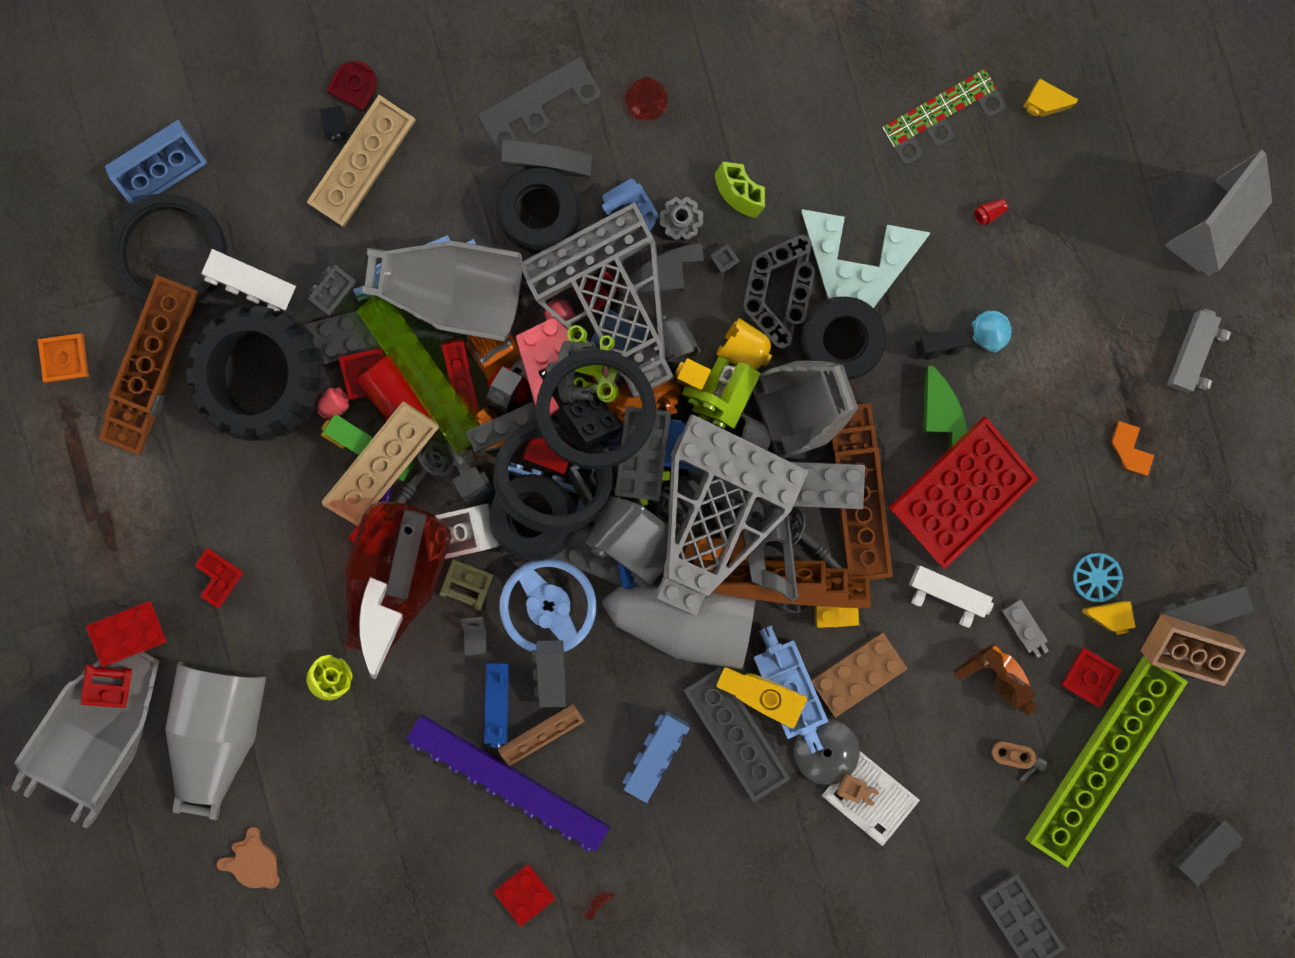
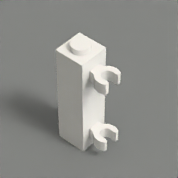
M917 565L909 583V586L917 589L911 601L912 604L921 607L926 593L964 609L965 612L959 624L968 628L972 624L974 615L984 618L986 614H990L993 608V603L991 602L993 597Z

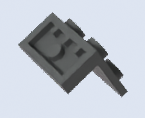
M334 265L333 268L329 266L322 274L324 278L319 285L315 283L308 292L310 295L308 300L329 316L357 282L337 265Z

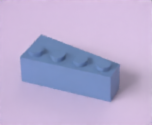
M668 711L664 715L660 713L654 724L657 726L654 734H648L644 742L646 748L643 754L640 752L637 754L633 762L636 765L633 772L628 771L622 782L625 784L624 791L646 803L658 785L662 772H665L669 766L673 752L675 753L681 745L683 734H687L690 729L689 723Z

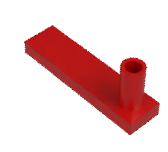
M453 339L449 342H444L441 346L460 428L479 425L478 420L480 418L477 414L480 410L464 339Z

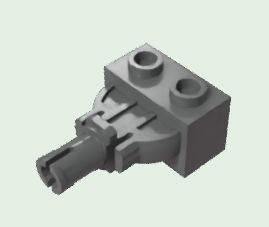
M457 440L447 443L446 448L453 459L452 466L456 471L459 470L461 474L452 481L464 501L470 507H474L493 500L495 496L493 490L495 487L490 478L487 477L484 471L479 472L476 467L472 468L470 463L473 459L470 455H465Z

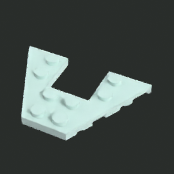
M801 210L827 299L840 296L854 297L863 300L873 308L930 235V232L887 225L879 267L838 260L837 257L845 217Z

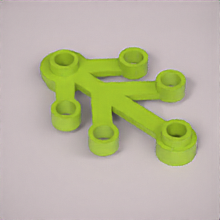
M578 325L570 327L567 333L570 341L587 343V332L584 328ZM581 332V338L576 339L577 334ZM608 335L601 337L600 350H611L615 345L614 339ZM609 339V345L605 346L604 342ZM601 365L586 366L574 371L594 376L598 384L590 383L581 377H577L574 379V387H577L578 382L582 381V387L592 386L593 392L597 393L598 398L603 402L609 403L617 398L619 389L615 381L618 370L610 368L607 378L603 373L604 366ZM611 388V393L606 395V390Z

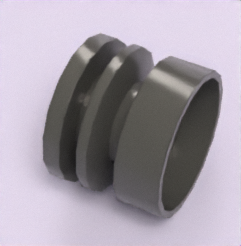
M678 474L677 493L693 500L699 485L692 478ZM671 478L661 488L660 501L648 500L649 512L667 525L669 521ZM677 498L675 531L677 533L691 505ZM706 504L700 506L701 512L705 509Z

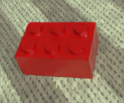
M151 601L86 626L103 668L168 643Z

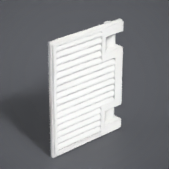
M860 751L858 764L851 775L866 781V788L874 787L879 792V795L872 793L868 797V799L874 802V805H868L863 798L860 799L859 803L846 798L839 800L833 794L839 789L842 781L831 784L822 794V797L883 846L920 800ZM877 823L885 828L882 834L874 828Z

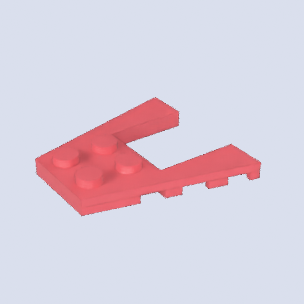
M555 317L516 336V342L535 406L537 395L543 382L539 374L547 371L549 362H558L563 342L570 341L567 337L568 329ZM604 366L603 373L607 378L609 369ZM588 375L592 383L598 384L594 376ZM553 396L550 402V416L559 412L560 409Z

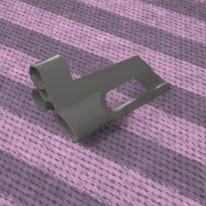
M756 497L745 523L747 526L761 532L781 510L771 506H764L761 503V499ZM729 499L731 505H735L741 502L735 499ZM725 501L721 503V510L727 508ZM740 507L733 509L735 517L737 516ZM729 512L722 514L723 526L732 523ZM788 514L747 556L751 582L766 590L777 591L793 602L798 598L790 517ZM743 529L742 533L746 548L756 535ZM765 546L776 548L784 556L786 580L766 570Z

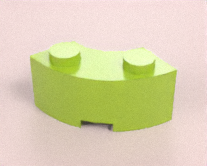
M722 162L715 172V180L720 194L738 212L757 218L765 207V187L757 185L750 180L745 172L744 164Z

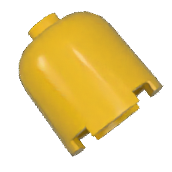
M740 318L732 324L725 335V338L728 339L723 347L719 346L716 353L718 357L730 360L729 363L735 366L738 362H742L755 370H758L761 365L766 366L772 357L769 354L771 349L770 339Z

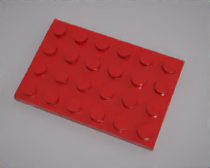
M983 416L910 486L889 509L940 567L945 569L1030 488L1038 478L989 419Z

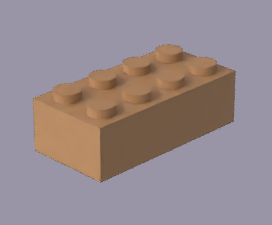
M1161 614L1140 651L1151 665L1225 686L1246 649L1235 636Z

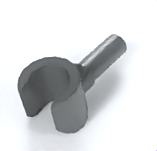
M1036 756L1035 764L1023 774L1020 780L1024 783L1034 773L1035 769L1044 771L1047 766L1046 760Z

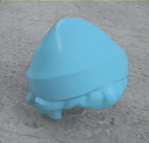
M987 310L977 316L971 324L974 328L973 340L988 351L998 352L1008 344L1011 338L1012 327L1004 314L998 311Z

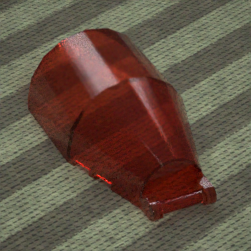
M398 502L374 503L365 509L345 570L348 637L344 648L349 650L354 648L362 651L361 641L354 640V638L360 639V613L364 592L370 577L388 586L405 510L426 514L427 518L409 598L405 600L385 594L381 606L402 614L403 617L390 649L405 632L412 620L418 616L421 609L431 600L452 538L450 529L442 520L427 511ZM389 649V651H388V653H387V655H386L384 661H387V658H388L390 649Z

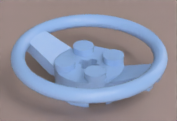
M549 558L543 561H530L519 567L509 577L500 597V616L508 635L519 646L532 652V650H536L537 644L523 638L514 628L509 616V597L518 580L528 596L526 605L530 619L542 628H549L559 640H563L564 652L577 646L587 636L596 616V597L591 583L577 567L562 560ZM541 567L559 568L573 575L582 585L587 597L588 609L585 622L578 633L569 615L571 601L567 592L560 586L548 584L534 569ZM545 600L554 602L555 605L552 612L544 610Z

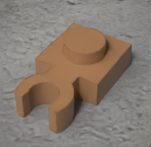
M846 773L837 794L856 803H859L860 799L863 798L868 805L873 806L874 802L868 799V797L872 793L879 795V792L874 787L866 788V781Z

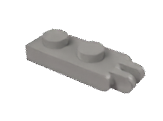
M1021 599L1001 611L1028 653L1033 652L1036 658H1039L1041 654L1037 649L1038 647L1041 648L1044 654L1049 651L1045 645L1048 642Z

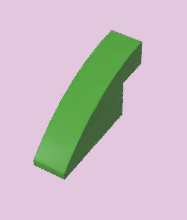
M934 366L925 367L923 433H949V450L968 432L961 406L947 381Z
M337 414L333 416L323 432L358 455L374 438ZM411 461L398 479L404 482L415 463Z

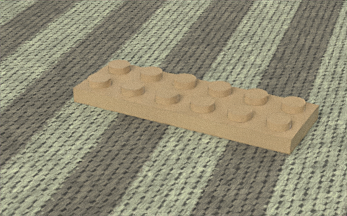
M378 95L307 203L342 227H345L416 119Z
M403 401L322 500L323 506L358 526L439 428L438 423Z

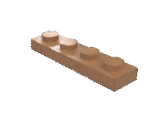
M572 704L498 748V751L506 763L511 766L585 721L575 705Z

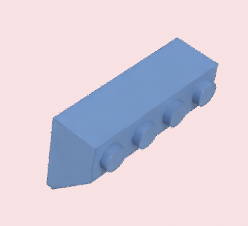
M177 120L107 164L105 168L110 180L132 206L142 199L160 194L207 164V161L180 121Z

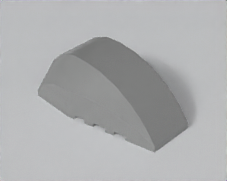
M795 361L772 368L760 374L753 389L763 422L770 432V442L774 453L783 459L827 444L845 427L859 409L844 366L832 362Z

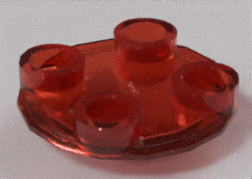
M643 77L634 82L627 90L625 95L626 107L630 114L638 120H655L667 108V91L657 80Z

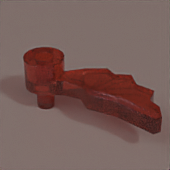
M605 892L601 895H596V898L592 900L591 910L585 913V918L592 920L596 910L602 908L615 895L612 893L606 894Z

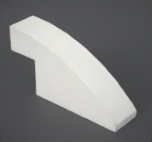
M370 577L361 605L360 639L371 678L376 679L403 617L402 614L381 606L387 591V584Z

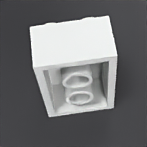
M488 504L426 518L424 531L431 562L498 547L490 528Z

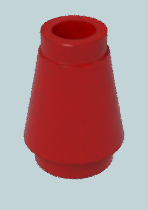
M1004 199L978 205L977 209L974 210L975 219L980 225H989L1008 210V205Z

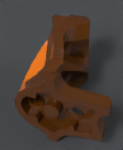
M995 643L973 654L967 661L953 670L955 677L963 680L977 671L990 668L996 678V693L1003 701L1017 708L1020 713L1029 715L1038 708L1032 700L1036 696L1035 692L1032 691L1023 669L1009 654L1003 653Z

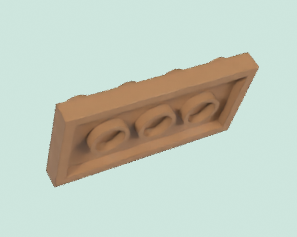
M882 632L820 673L811 682L836 718L908 668Z

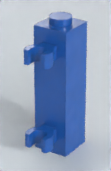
M486 663L484 743H490V747L498 748L508 742L510 663Z

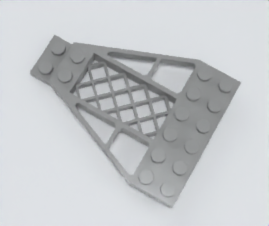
M635 202L522 262V272L535 300L564 326L570 329L572 324L589 317L599 339L604 336L603 332L611 334L614 341L616 336L627 339L624 351L614 348L609 351L619 353L635 363L647 377L652 389L674 378L665 356L656 242ZM651 246L653 276L634 285L622 261L634 253ZM606 268L617 271L614 282L603 280ZM601 271L599 278L593 276ZM620 274H622L628 287L617 284ZM587 278L598 281L594 293L583 290ZM654 282L657 327H654L638 296V290ZM601 283L612 286L609 297L598 294ZM570 287H574L585 310L576 317L565 321L546 304V300ZM616 287L627 290L623 302L612 299ZM630 293L632 294L637 306L627 303ZM584 294L593 296L590 306ZM596 298L607 300L604 312L593 309ZM611 302L622 305L618 317L608 314ZM626 307L637 310L633 321L622 318ZM640 312L648 326L637 323ZM593 313L603 315L600 325ZM606 317L617 320L614 332L603 329ZM621 321L632 324L629 336L617 333ZM636 326L647 329L643 341L632 338ZM651 331L653 338L648 340ZM580 333L577 334V337L579 339L581 338ZM607 340L604 342L605 346L609 345ZM631 341L640 343V345L628 351ZM618 371L624 377L634 398L639 397V392L632 381Z
M690 415L682 435L678 436L670 454L672 462L667 560L664 564V577L655 598L696 616L705 595L709 596L791 512L808 474V470L695 415ZM679 461L705 472L693 500L677 493ZM718 482L722 493L712 497L709 486ZM724 482L736 488L726 491ZM737 491L741 502L731 505L728 494ZM724 497L727 508L717 511L714 500ZM756 497L781 509V512L761 532L747 526L745 523ZM677 498L691 505L675 539ZM709 502L713 514L703 517L700 506ZM740 507V510L737 516L735 517L733 509ZM729 512L732 523L722 526L719 515ZM714 517L718 528L708 532L705 520ZM700 523L704 534L694 538L691 527ZM732 527L728 537H726L724 530ZM745 529L755 534L754 540L726 567L740 532ZM720 532L723 543L713 546L710 535ZM706 538L709 549L699 552L696 541ZM691 543L695 554L685 558L682 547ZM723 547L719 558H717L715 550ZM711 552L714 563L704 567L701 556ZM697 558L699 567L689 563L688 561Z

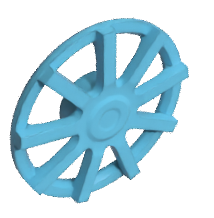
M1093 553L1085 556L1078 562L1074 570L1073 581L1076 590L1082 597L1093 602H1104L1118 594L1122 585L1123 575L1119 563L1112 557L1102 553ZM1100 557L1098 568H1095L1090 558ZM1104 558L1112 563L1105 570L1102 569ZM1085 561H1087L1091 568L1090 572L1080 569V566ZM1115 567L1118 576H1108L1107 573ZM1080 572L1087 575L1088 579L1078 582L1077 573ZM1107 580H1118L1116 588L1111 587ZM1090 583L1091 587L1085 594L1079 586ZM1102 586L1108 588L1112 593L1104 597ZM1095 587L1098 588L1099 598L1090 597Z

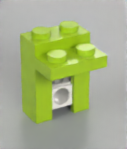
M718 357L702 391L685 386L682 395L689 399L688 403L694 406L692 411L699 415V418L709 423L712 422L713 425L722 429L725 426L734 429L761 373L746 363L738 362L735 366L729 363L730 360Z

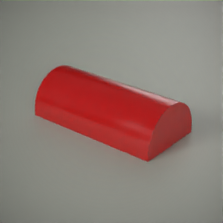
M390 354L354 379L386 421L404 401L438 423V426L443 423Z

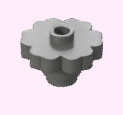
M674 197L666 202V210L660 212V226L666 228L665 234L667 237L672 238L674 241H678L681 237L685 241H689L697 236V228L703 226V212L697 210L698 204L696 201L691 200L689 197H685L682 201L678 197ZM682 216L685 218V221L681 222L677 219Z

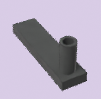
M410 510L404 511L386 595L405 600L409 598L426 523V514Z

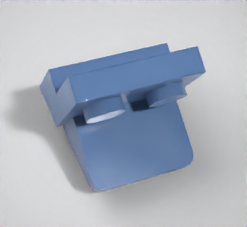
M634 179L627 180L603 195L605 204L602 207L608 216L635 202L650 231L655 225L656 219L660 218L641 184H637Z

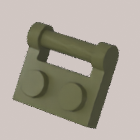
M453 559L439 596L455 599L473 606L475 610L481 611L494 574ZM455 583L480 593L478 599L450 589L451 584Z

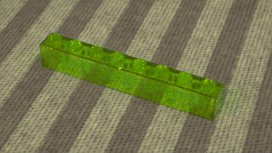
M378 296L371 297L357 310V313L385 353L391 357L433 421L438 423L440 431L458 455L471 447L466 431L479 425L396 307Z

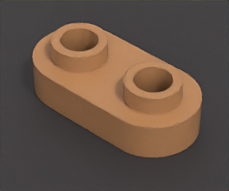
M999 741L991 749L993 759L1000 764L1028 769L1036 762L1035 752L1027 746ZM1001 748L1005 749L1003 756H1000L998 753ZM1026 753L1027 758L1021 761L1020 755Z

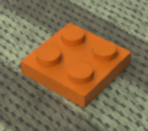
M79 333L38 339L44 383L89 377L84 334Z

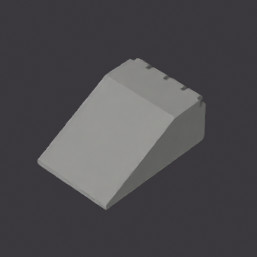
M1260 150L1219 176L1215 182L1228 193L1208 219L1170 240L1165 245L1198 272L1202 271L1208 276L1218 272L1272 203L1267 155L1263 150Z

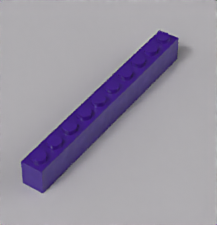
M423 714L418 718L407 737V740L410 741L409 745L414 749L427 751L429 753L428 756L437 762H440V760L448 764L447 768L453 772L459 773L460 771L467 775L466 779L474 784L479 782L486 786L485 790L490 794L496 796L498 793L504 797V801L513 807L518 805L523 808L522 812L531 818L535 816L540 818L544 826L550 829L555 827L561 831L560 834L564 838L577 840L580 842L579 846L586 851L594 850L596 852L610 829V825Z

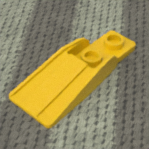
M728 667L723 669L717 683L718 688L735 695L736 698L790 728L795 727L807 702L806 696L768 678L751 673L744 675Z

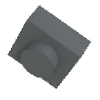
M726 244L710 255L711 260L721 275L740 263L729 244Z

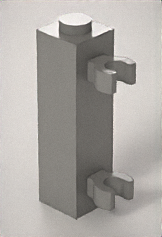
M1203 309V311L1194 313L1167 386L1185 393L1193 392L1195 386L1203 390L1210 389L1213 381L1200 377L1206 357L1214 338L1225 342V340H1229L1231 335L1230 331L1218 328L1222 318L1215 316V312Z

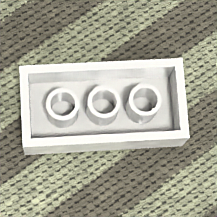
M214 249L211 250L201 273L202 276H205L204 281L215 286L221 283L226 286V291L238 295L239 292L246 294L247 300L256 304L262 301L268 304L266 308L274 309V311L286 310L296 287Z

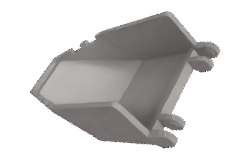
M143 652L105 667L107 669L119 670L124 668L132 669L126 708L81 705L80 698L84 671L73 682H69L63 688L16 759L15 765L19 772L11 789L15 792L18 791L27 777L32 781L25 789L23 796L27 798L31 796L37 783L79 804L71 817V821L76 822L84 808L91 810L82 825L86 829L90 827L135 757L160 661ZM100 661L93 665L95 668H103ZM93 676L92 682L122 684V678Z

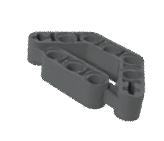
M805 235L796 236L756 255L751 264L743 312L753 325L770 339L771 345L776 350L788 348L792 342L794 327L800 326L806 318L815 269L808 263L812 243L809 237ZM798 242H800L801 245H806L804 251H802L801 248L794 250V256H792L791 250L797 247ZM784 251L787 254V259L783 261L777 259L776 252ZM764 260L768 267L760 270L757 268L756 262ZM796 261L784 324H782L764 303L771 272ZM807 269L810 277L807 279L801 278L799 270ZM760 281L763 284V289L755 291L751 283ZM796 290L804 291L805 299H796L794 292ZM755 302L758 304L759 310L750 312L747 309V304ZM798 311L801 314V320L793 321L790 318V312ZM762 319H771L773 327L769 329L764 328L761 324ZM776 327L779 328L776 333L780 337L786 336V344H784L783 342H781L780 344L777 343L778 336L775 333L773 334V336L770 335V333H772Z

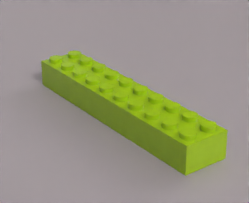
M1143 656L1025 839L1068 868L1188 681L1171 670L1151 665L1147 658Z

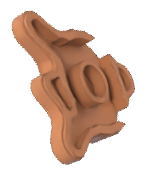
M257 827L249 828L245 840L232 845L235 857H223L217 862L219 870L231 872L241 884L249 888L266 887L273 889L280 882L277 874V857L271 848L262 842L260 830Z

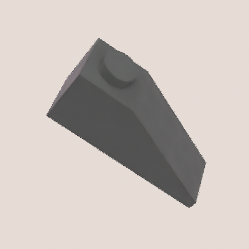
M502 366L490 386L487 395L488 405L503 414L509 413L522 376Z

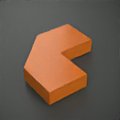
M1118 421L1111 443L1117 451L1125 470L1148 476L1154 455L1134 449L1140 427Z

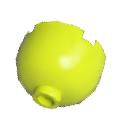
M325 655L318 658L311 665L307 673L306 682L314 696L321 700L330 701L341 697L349 690L352 672L349 665L343 659H337L333 655Z

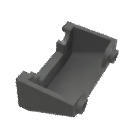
M610 496L586 544L593 548L592 553L602 558L605 555L612 557L632 572L633 582L645 587L646 585H651L664 573V564L667 560L668 525L644 507ZM689 544L682 547L683 553L686 551Z

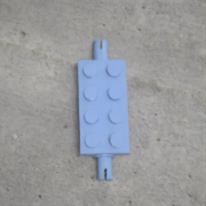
M769 626L766 628L769 637L765 628L759 631L767 648L766 652L753 658L761 677L768 678L807 697V702L795 727L790 728L782 723L781 725L787 739L799 734L803 735L810 754L816 752L813 743H815L818 751L823 749L816 730L818 726L828 722L795 641L793 640L784 645L779 644L773 627Z

